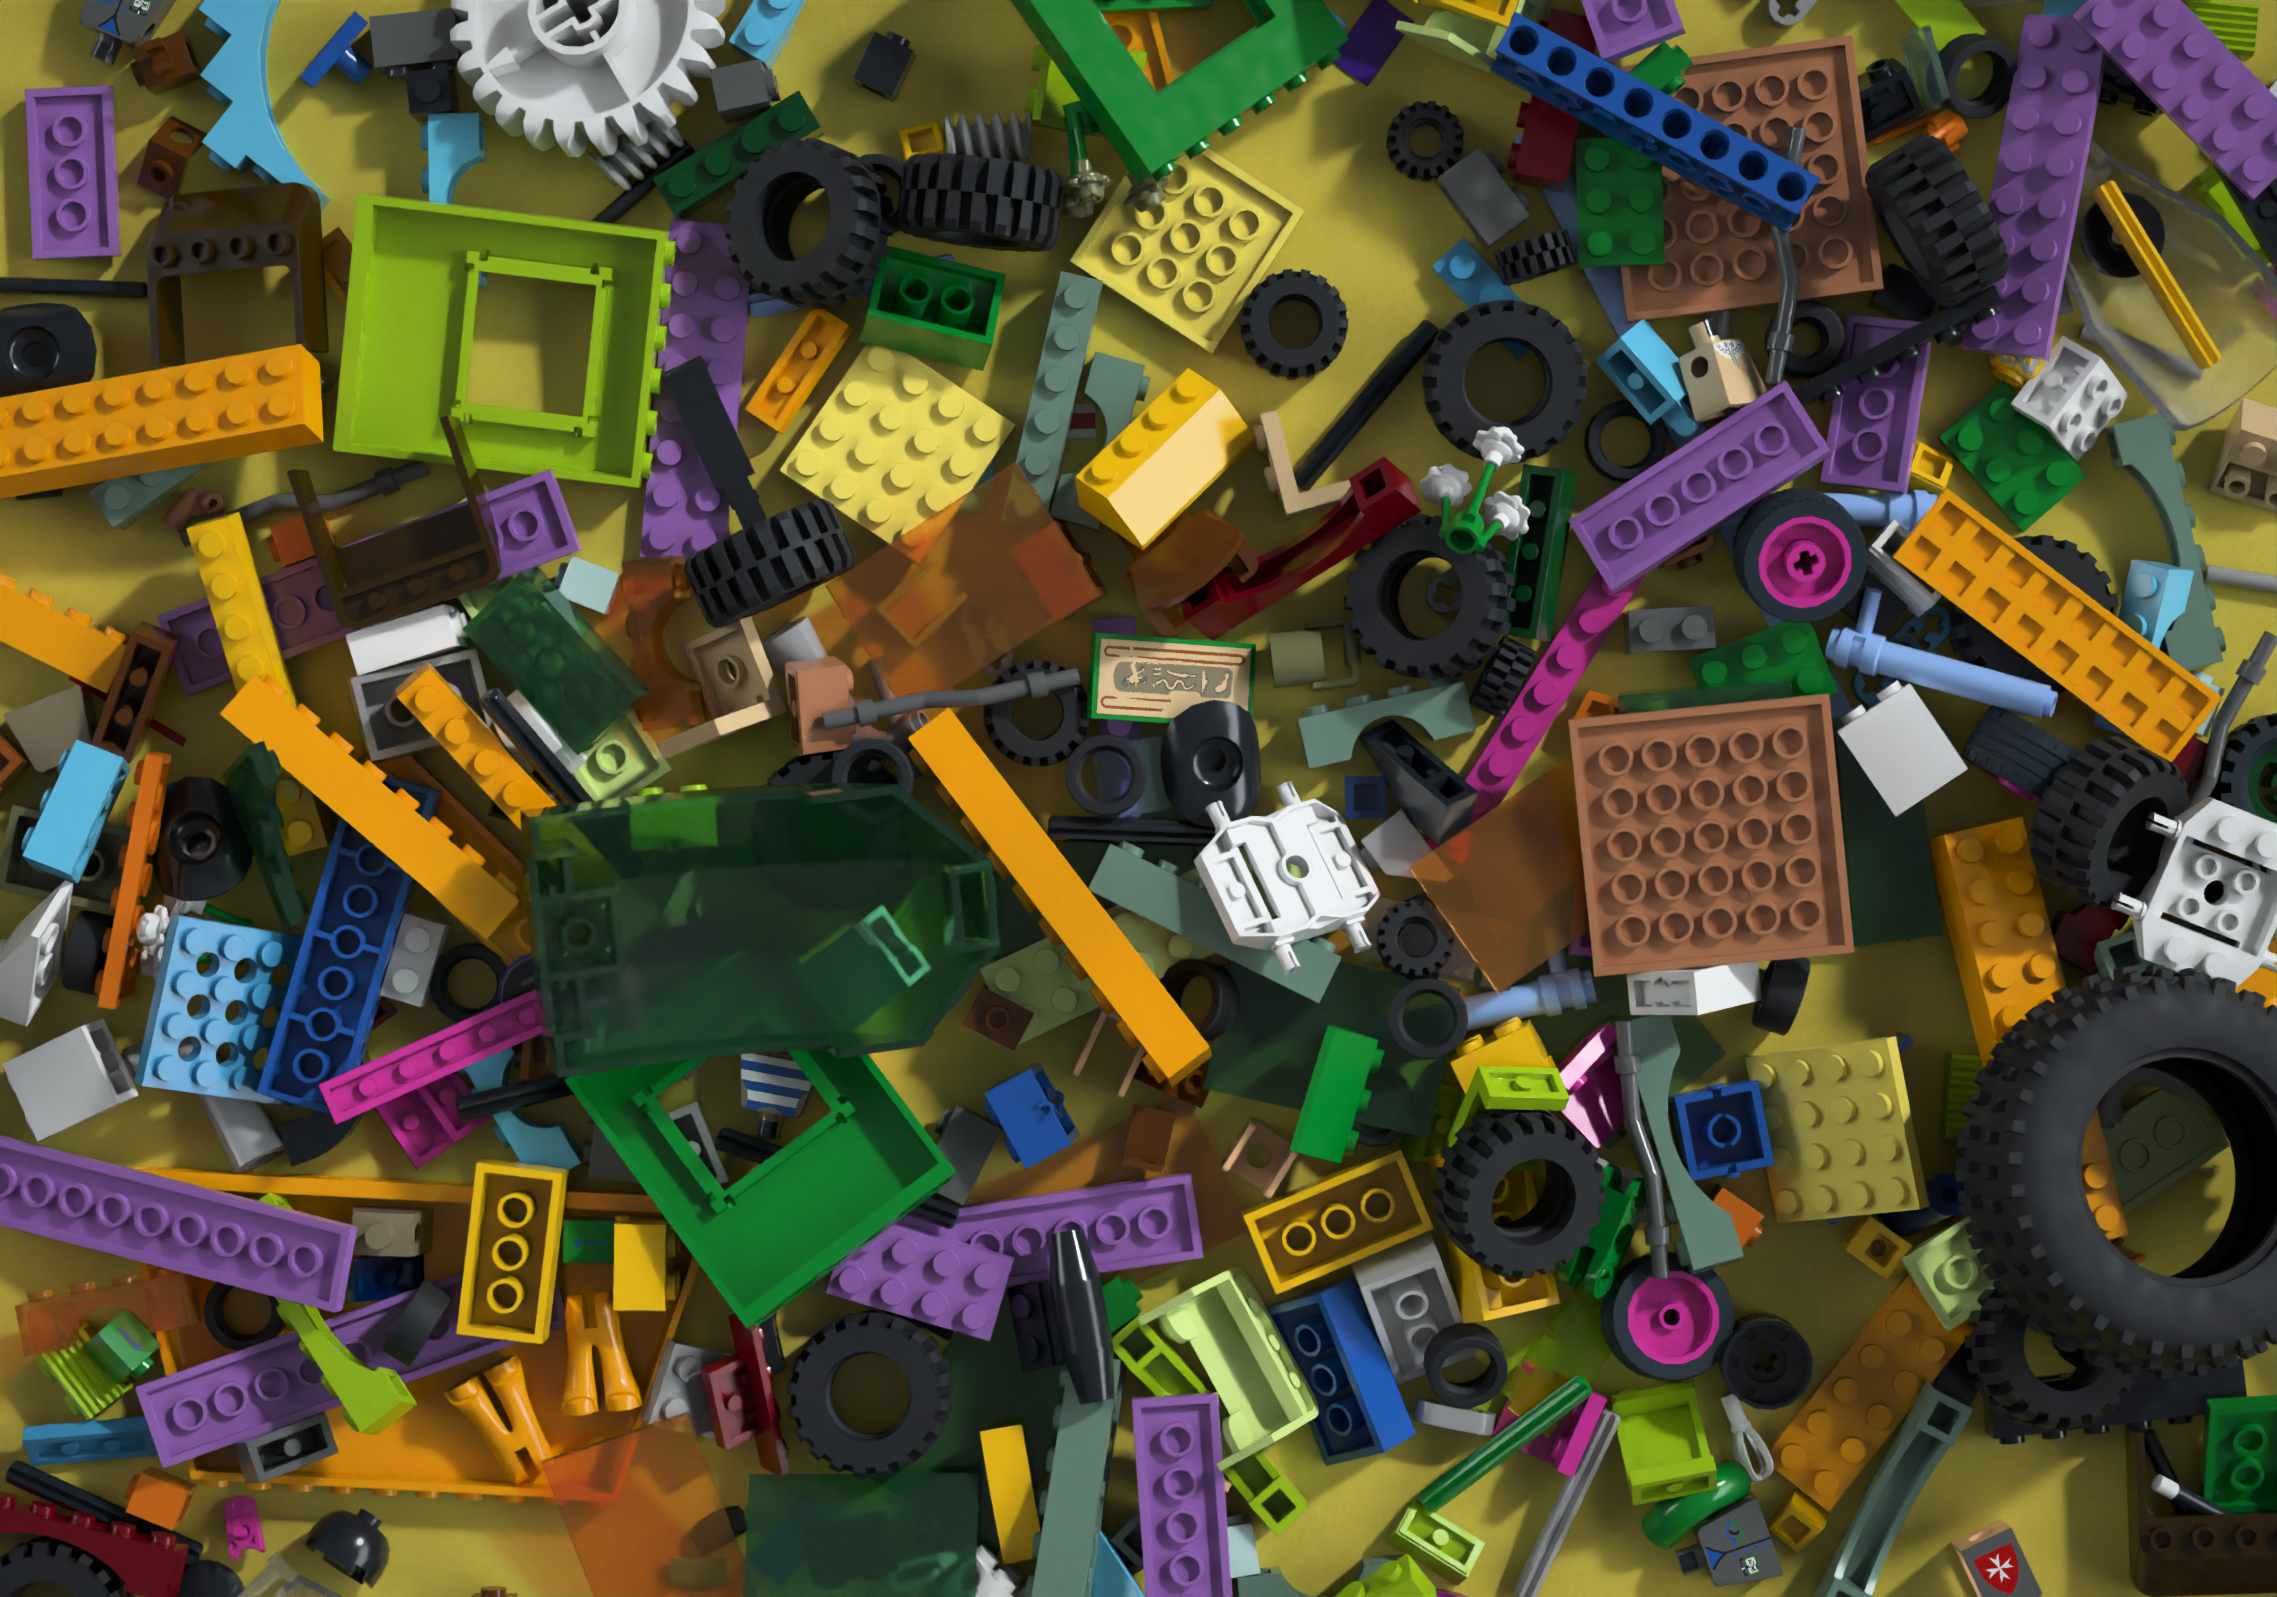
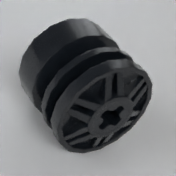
M1756 1312L1736 1320L1733 1326V1334H1731L1723 1355L1717 1361L1722 1377L1730 1390L1740 1401L1755 1409L1775 1410L1792 1404L1805 1392L1812 1378L1813 1359L1808 1343L1789 1321L1771 1313ZM1763 1349L1766 1353H1774L1769 1357L1771 1364L1768 1367L1763 1368L1760 1363L1752 1364L1757 1360L1755 1353L1757 1350Z

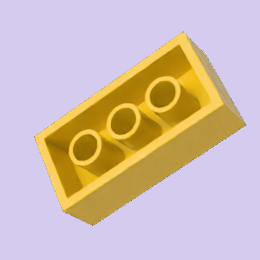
M1399 1146L1242 1211L1244 1220L1276 1295L1434 1229Z
M487 1158L476 1163L456 1334L543 1344L549 1338L569 1168Z

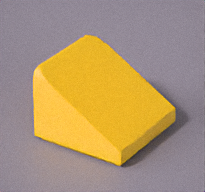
M940 120L899 131L905 162L914 154L947 153Z
M1917 441L1914 448L1907 494H1910L1912 489L1926 490L1928 494L1939 496L1946 487L1956 459Z
M1797 1487L1766 1525L1772 1534L1796 1553H1799L1824 1529L1829 1512Z

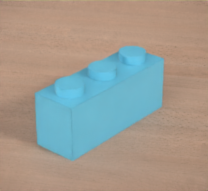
M77 739L72 750L66 749L57 769L58 773H60L54 788L49 787L42 797L39 808L42 814L36 827L31 826L27 830L22 841L21 849L24 851L22 856L30 866L78 884L131 770L123 757Z

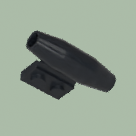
M1076 1229L1049 1235L1050 1282L1049 1280L1007 1289L1022 1373L1064 1365L1065 1362L1080 1405L1114 1399L1112 1336L1101 1277L1084 1230Z

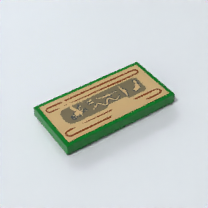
M1091 633L1086 718L1170 724L1173 718L1191 705L1210 700L1234 702L1252 716L1256 644Z

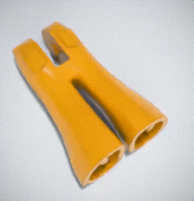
M611 1291L595 1292V1316L597 1320V1326L589 1327V1315L584 1294L567 1295L565 1319L568 1365L562 1394V1415H587L598 1412L601 1408V1397L594 1359V1345L598 1347L602 1362L605 1411H625L643 1406L640 1387L632 1373L626 1356L618 1311L613 1310V1295Z
M512 1354L483 1370L485 1377L506 1410L512 1425L511 1430L508 1429L498 1412L479 1372L456 1383L447 1389L444 1395L475 1426L490 1447L505 1474L515 1485H518L530 1478L524 1460L518 1450L526 1447L529 1457L534 1461L540 1472L554 1466L555 1463L548 1441L531 1406L521 1362L517 1354Z

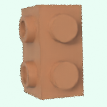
M834 656L785 663L791 746L802 755L847 748L852 743L851 735L856 733L857 724L825 730L822 713L849 708L848 693H852L854 688L850 668Z

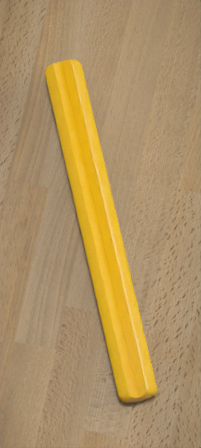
M2110 180L2101 184L2092 192L2094 199L2197 367L2203 370L2213 366L2221 359V354L2114 181Z

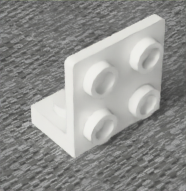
M2062 336L2052 349L2049 361L2045 360L2037 376L2025 384L2011 405L2017 412L2048 429L2067 454L2075 461H2079L2083 454L2095 445L2098 435L2110 419L2119 414L2123 408L2124 401L2128 397V393L2101 357Z

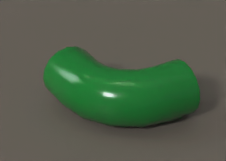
M1727 1459L1715 1464L1717 1469V1490L1658 1501L1642 1519V1530L1645 1536L1658 1547L1665 1549L1674 1547L1695 1525L1707 1516L1747 1497L1750 1491V1479L1746 1469L1739 1462Z

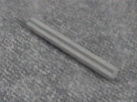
M1603 1408L1573 1478L1567 1475L1514 1586V1594L1517 1597H1537L1620 1423V1416L1616 1412Z

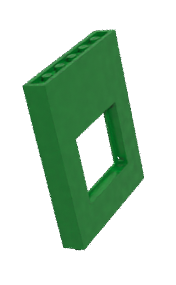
M1010 0L1140 185L1151 177L1156 182H1159L1178 168L1174 162L1186 154L1191 160L1211 146L1207 139L1217 132H1220L1223 138L1232 133L1244 123L1241 116L1251 109L1256 115L1266 110L1277 101L1274 94L1285 87L1289 93L1297 89L1310 79L1306 72L1316 65L1323 71L1342 57L1339 49L1349 40V37L1323 0H1241L1257 22V25L1156 92L1092 0ZM1266 9H1268L1271 14L1269 18H1267V16L1264 14V11Z
M773 926L766 931L763 928H759L752 932L742 941L744 947L731 957L728 953L718 957L707 967L710 973L697 982L694 979H690L680 985L673 992L675 998L662 1008L659 1004H656L646 1010L638 1018L640 1022L638 1026L628 1033L625 1030L615 1033L603 1044L606 1048L593 1059L588 1055L577 1061L568 1070L571 1075L564 1079L750 1332L958 1177L955 1169ZM763 1018L832 1111L724 1191L656 1097Z

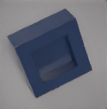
M1344 776L1345 819L1388 818V784L1383 776Z

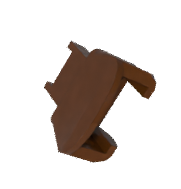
M1207 509L1198 512L1193 517L1184 510L1144 550H1141L1115 532L1135 560L1128 568L1126 577L1131 583L1139 607L1156 630L1168 637L1175 636L1188 627V624L1173 605L1185 600L1205 586L1226 565L1242 583L1250 579L1258 570V556L1240 530Z

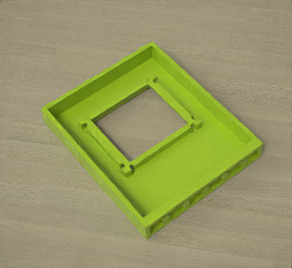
M368 193L357 194L332 451L456 466L440 421L441 417L449 415L459 417L476 468L536 475L551 469L555 478L639 488L643 484V478H651L653 453H646L648 436L655 437L657 429L658 411L651 410L652 394H660L662 383V369L655 368L657 351L664 352L667 336V326H660L661 309H669L671 299V284L664 283L666 266L673 267L676 252V241L669 240L670 231ZM480 271L596 285L583 417L466 403Z

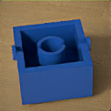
M1039 1060L996 1083L985 1093L988 1101L984 1102V1107L994 1125L1001 1123L1008 1136L1004 1143L1015 1163L1022 1161L1025 1169L1070 1146L1080 1135L1063 1104L1065 1100L1063 1093L1055 1090ZM1055 1095H1058L1060 1097V1101L1058 1103L1052 1102V1098L1055 1097Z
M1745 1079L1725 1084L1718 1083L1716 1085H1708L1705 1088L1668 1095V1108L1677 1153L1682 1165L1693 1181L1723 1175L1724 1179L1741 1176V1171L1774 1165L1757 1080Z

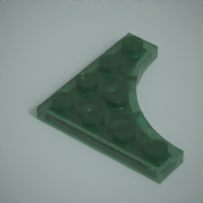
M261 741L247 746L222 774V777L285 933L299 928L306 923L305 914L309 913V909L300 889L295 890L291 874H293L292 864L288 854L283 849L279 829L284 828L281 812L276 805V790L280 782L278 775L282 774L281 765L273 749L268 751L265 742Z

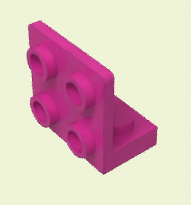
M1609 1022L1587 1034L1557 1066L1570 1100L1565 1111L1556 1112L1571 1128L1581 1134L1584 1140L1593 1146L1594 1150L1601 1147L1624 1122L1620 1074L1615 1073L1614 1056L1612 1055L1614 1050L1610 1047L1616 1039V1029Z
M1523 1361L1493 1429L1492 1437L1496 1436L1570 1379L1531 1361ZM1592 1389V1394L1589 1398L1519 1450L1553 1464L1557 1471L1573 1478L1607 1398L1603 1393Z

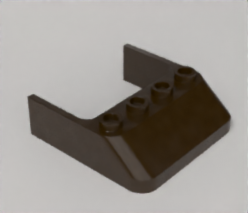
M290 182L174 195L165 202L146 249L152 364L167 366L185 365L180 276L274 266H287L292 273L296 344H302L308 352L329 353L321 207L319 196L311 186Z
M447 415L441 417L440 421L468 504L344 548L336 546L330 537L308 470L293 469L287 472L336 616L347 628L366 629L487 587L493 584L500 576L502 563L495 521L459 417Z
M2125 1426L2129 1567L2133 1585L2140 1592L2151 1597L2277 1593V1512L2177 1516L2151 1515L2146 1503L2144 1432L2140 1429H2126Z

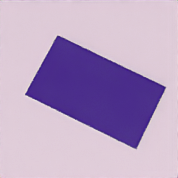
M1373 0L1347 35L1349 40L1339 49L1342 57L1335 64L1368 87L1405 36L1395 29L1397 21L1412 24L1415 21L1386 0Z

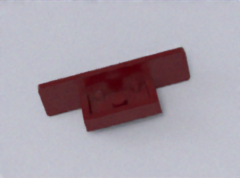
M733 1313L728 1318L736 1353L700 1369L717 1446L727 1450L754 1437L762 1468L780 1477H784L790 1473L787 1462L789 1450L781 1435L779 1425L781 1412L773 1397L771 1388L773 1375L765 1360L762 1346L764 1334L760 1326H757L750 1332L738 1316Z

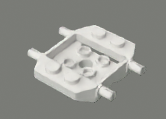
M1292 781L1285 782L1276 788L1285 808L1266 817L1250 816L1231 822L1222 801L1208 805L1205 809L1216 829V836L1194 860L1232 943L1265 951L1271 950L1272 953L1276 954L1285 975L1301 968L1290 946L1298 941L1342 929L1343 932H1346L1355 953L1363 952L1370 948L1371 943H1369L1361 923L1365 920L1364 914L1380 896L1379 890L1360 855L1359 849L1341 813L1316 799L1301 802ZM1239 846L1244 847L1249 857L1250 868L1257 874L1267 895V903L1277 916L1276 919L1272 920L1238 849ZM1286 863L1298 866L1303 877L1296 878L1289 874Z
M2211 797L2203 799L2176 816L2174 820L2152 812L2148 818L2163 824V826L2146 821V829L2166 836L2161 848L2157 870L2144 887L2139 900L2117 892L2114 898L2128 904V906L2113 900L2111 904L2113 910L2132 916L2139 956L2155 964L2164 965L2165 968H2170L2178 973L2186 968L2198 969L2199 972L2205 973V982L2211 983L2213 978L2221 977L2236 982V987L2259 968H2265L2277 973V965L2274 964V962L2277 963V954L2269 952L2267 949L2277 927V824ZM2197 839L2265 866L2269 870L2267 873L2197 846L2193 844V841ZM2212 881H2221L2224 888L2222 897L2216 902H2207L2204 898L2206 886ZM2165 912L2237 941L2236 946H2231L2162 919L2161 915Z

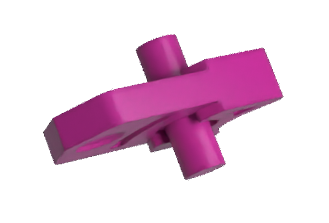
M235 1496L224 1505L229 1556L234 1560H239L244 1552L249 1549H255L264 1553L266 1552L256 1500L248 1496Z

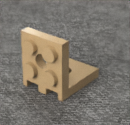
M1277 410L1260 414L1258 419L1259 425L1254 426L1252 431L1255 436L1258 453H1267L1270 467L1264 468L1265 481L1269 494H1278L1284 519L1335 506L1350 488V481L1346 480L1299 493Z
M751 616L735 621L684 644L713 720L657 744L663 759L729 737L741 730L788 712ZM729 662H731L736 669V679H734L730 674L728 667Z

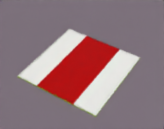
M1075 404L1067 439L1095 438V404Z

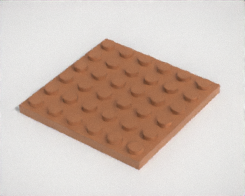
M1852 35L1689 57L1693 64L1682 77L1686 82L1671 97L1783 158L1789 127L1806 129L1801 163L1805 164V170L1821 179L1789 229L1800 280L1797 301L1883 291L1884 286L1874 206L1867 191L1868 185L1865 183V176L1869 166ZM1637 64L1620 66L1618 68L1628 73ZM1604 134V138H1611ZM1662 166L1665 265L1620 267L1627 324L1638 323L1643 318L1647 322L1778 305L1782 290V279L1772 239L1771 225Z
M1829 693L1568 720L1594 977L1854 953Z

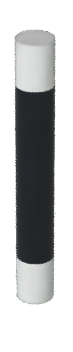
M2160 1474L2152 1481V1490L2199 1515L2233 1514Z

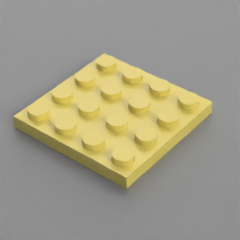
M1207 148L1191 160L1185 154L1174 162L1178 168L1165 177L1168 178L1169 183L1162 189L1166 199L1150 211L1141 213L1134 206L1124 207L1122 205L1129 196L1128 192L1132 187L1127 177L1128 171L1072 256L1070 263L1092 278L1102 280L1103 285L1212 355L1244 307L1253 288L1260 282L1305 211Z
M867 343L780 468V473L817 498L826 499L834 505L835 510L920 566L927 559L1012 435L1016 425L909 353Z
M1896 1036L1768 1052L1745 1057L1748 1078L1757 1080L1759 1084L1774 1165L1766 1166L1777 1224L1920 1210L1929 1206Z

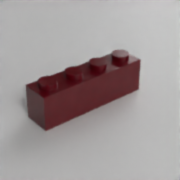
M1551 9L1547 21L1539 20V25L1594 54L1596 41L1587 16ZM1532 94L1529 103L1521 101L1516 127L1524 128L1521 143L1512 142L1507 168L1515 169L1512 182L1562 193L1579 120Z

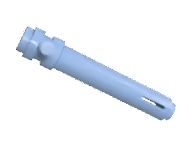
M1912 489L1910 494L1883 491L1882 494L1823 493L1840 503L1855 519L1859 527L1883 529L1891 521L1895 520L1909 533L1938 497L1936 494H1928L1926 490ZM1754 505L1719 527H1738L1744 515Z
M1865 588L1856 628L1848 625L1844 629L1835 626L1829 636L1825 658L1834 661L1836 667L1847 670L1850 666L1859 668V673L1872 677L1881 674L2042 719L2043 715L2051 717L2057 703L2058 692L2051 691V686L1890 642L1887 641L1886 636L1873 633L1882 591L1876 588Z
M1558 928L1542 931L1551 973L1538 976L1537 981L1463 997L1462 999L1467 1006L1469 1021L1466 1032L1497 1025L1514 1017L1524 1019L1541 1014L1552 1017L1563 1014L1562 1010L1574 1007L1575 1011L1587 1009V1004L1597 1002L1590 969L1579 971L1578 967L1567 969ZM1447 1001L1403 1012L1402 1016L1404 1029L1408 1036L1416 1042L1447 1036L1451 1031L1454 1021L1452 1009ZM1387 1015L1376 1017L1373 1023L1366 1024L1368 1035L1380 1039L1377 1048L1380 1047V1049L1388 1050L1398 1047L1389 1033Z

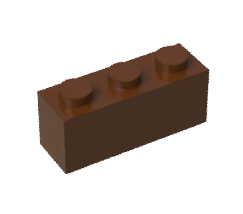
M144 621L131 632L93 736L92 746L121 756L127 763H131L140 753L182 636Z

